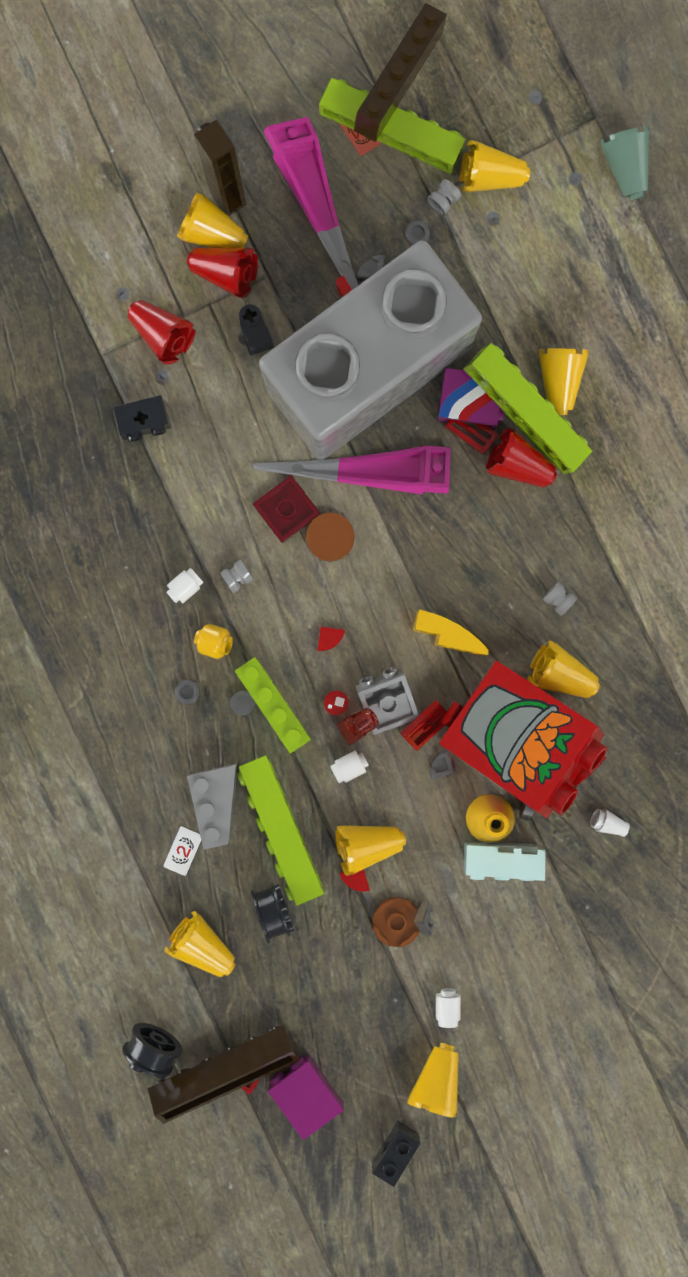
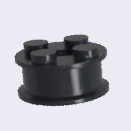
M271 883V888L256 893L254 890H251L256 914L267 943H270V939L283 934H287L288 937L291 936L290 933L294 931V927L279 884L274 885V883Z
M148 1023L135 1024L132 1028L133 1036L131 1040L122 1047L123 1055L130 1062L129 1066L132 1070L140 1073L145 1072L164 1079L172 1073L174 1059L180 1057L183 1052L180 1042L172 1034L158 1026Z

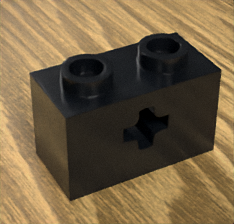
M161 395L113 407L120 436L124 440L128 439V442L139 441L143 435L152 434V436L162 435L166 433L167 429L171 428L165 401ZM145 415L147 419L145 424L141 425L139 421H141V416Z
M397 1120L372 1162V1174L395 1187L420 1145L419 1133Z

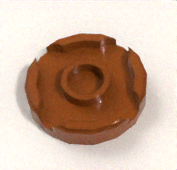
M331 512L320 514L312 520L307 528L306 541L308 548L320 560L328 562L340 560L349 554L354 545L355 534L353 526L348 519L340 514Z
M390 897L382 901L375 909L372 917L373 930L377 938L385 945L393 947H404L412 943L420 932L414 923L418 912L417 907L410 900L402 897Z

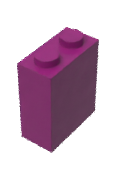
M309 1054L304 1058L300 1056V1061L291 1064V1068L284 1073L279 1071L272 1076L268 1087V1093L302 1140H305L344 1111V1102Z

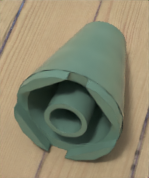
M643 126V132H638L637 128H632L610 135V141L606 143L604 138L599 141L623 197H629L630 201L643 198L644 192L648 191L649 126Z

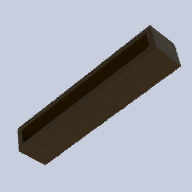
M427 3L424 4L358 109L354 126L355 132L374 142L377 141L442 36L447 17L446 13Z
M215 120L212 123L208 122L201 125L194 134L210 194L219 208L230 216L247 204L235 147L218 121Z
M284 1025L272 1027L263 1035L251 1037L237 1047L225 1049L218 1056L206 1058L192 1068L180 1070L173 1077L157 1081L155 1085L147 1088L154 1116L165 1124L300 1061L291 1033Z

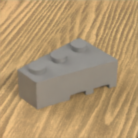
M238 763L192 773L187 776L203 850L227 845L231 841Z

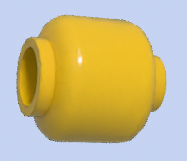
M207 624L196 632L194 643L197 644V651L201 655L220 659L231 651L233 638L226 628Z

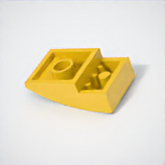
M420 609L417 611L413 631L436 636L435 646L481 656L488 655L489 650L485 645L457 623L431 612Z

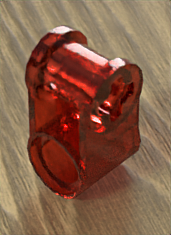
M365 708L343 719L336 726L350 746L366 736L368 732L377 728L379 721L371 709Z

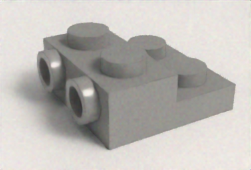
M388 668L382 672V676L373 678V676L364 677L359 681L360 684L355 686L373 735L414 721L419 716L402 669Z

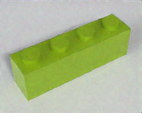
M254 657L235 670V673L290 754L312 739L257 657Z

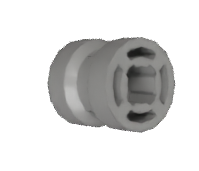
M444 179L439 184V189L436 192H432L427 197V200L437 213L444 216L450 210V205L456 203L462 195L452 182Z
M241 559L234 563V567L231 570L225 569L220 572L233 593L240 589L241 584H249L254 580Z
M557 582L542 600L548 605H556L555 612L562 616L574 604L577 597L573 593L565 594V586Z

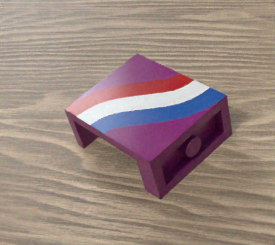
M445 369L437 416L438 422L446 423L448 419L490 425L492 430H495L498 423L502 424L504 412L465 371Z

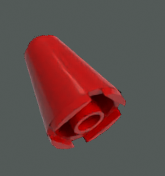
M197 247L188 254L187 265L192 273L243 299L252 290L249 287L251 280H256L258 255L253 253L255 250L252 248Z
M144 300L133 302L128 308V320L163 364L170 365L177 362L179 359L176 356L181 352L185 354L189 350L196 335V330L192 328L194 326L193 323Z
M511 428L506 429L499 437L503 441L498 446L494 445L486 463V469H488L486 472L490 475L542 488L552 485L557 476L555 465Z

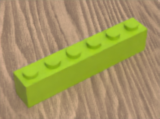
M331 78L319 103L320 115L354 130L357 111L369 94V91L351 87L350 83L345 80ZM396 108L377 141L451 175L464 149L466 140L457 131L445 130L435 121H426L419 118L411 110L404 111Z
M490 343L483 347L463 368L563 475L574 472L591 454L592 450L589 448L586 439L574 432L570 422L559 416L555 411L554 405L548 400H544L538 393L537 387L521 375L520 369L504 357L503 351L498 346Z
M268 754L240 765V772H237L238 779L242 786H247L250 793L246 796L251 809L256 808L259 815L256 818L258 827L261 832L265 831L269 840L266 841V845L270 855L275 854L278 863L275 864L279 877H285L288 885L285 887V891L289 900H294L296 906L324 895L325 890Z

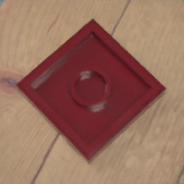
M292 475L253 503L255 509L282 544L321 514Z

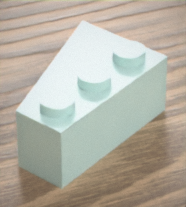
M464 842V873L474 880L495 877L496 880H510L511 878L523 881H545L546 850L539 844L534 843L488 844L485 842Z

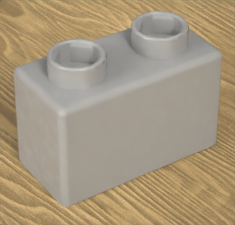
M421 240L265 354L259 361V367L268 395L313 455L319 460H324L445 371L446 368H449L469 353L481 324L482 315L426 241Z

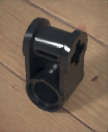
M251 304L243 306L239 312V320L250 356L274 348L260 310ZM251 314L254 317V322L250 323L246 315Z

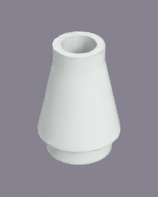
M605 808L602 810L596 809L590 821L591 827L595 828L596 832L620 835L622 837L627 835L630 828L629 823Z

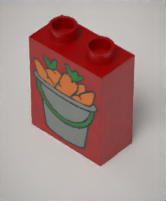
M497 660L439 742L441 746L547 819L552 811L563 815L570 808L578 794V789L571 785L582 768L590 773L593 772L603 760L608 749L607 746L600 742L605 735L597 725Z

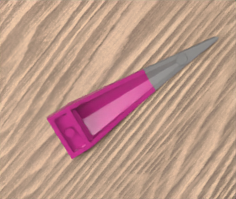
M304 117L267 126L264 134L274 152L272 157L340 275H344L352 290L355 289L358 283L335 212L319 139L309 118Z
M421 446L346 458L254 463L253 469L422 495L423 492L448 494L451 447Z

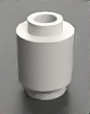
M191 568L187 571L183 570L167 584L169 590L166 593L175 603L179 600L184 603L201 589L199 586L204 582Z
M355 750L335 760V764L330 767L338 783L343 781L347 783L366 773L365 767L369 765L363 753L357 754Z
M441 989V993L436 994V1020L440 1027L455 1028L458 1026V1021L461 1020V995L457 994L455 989Z

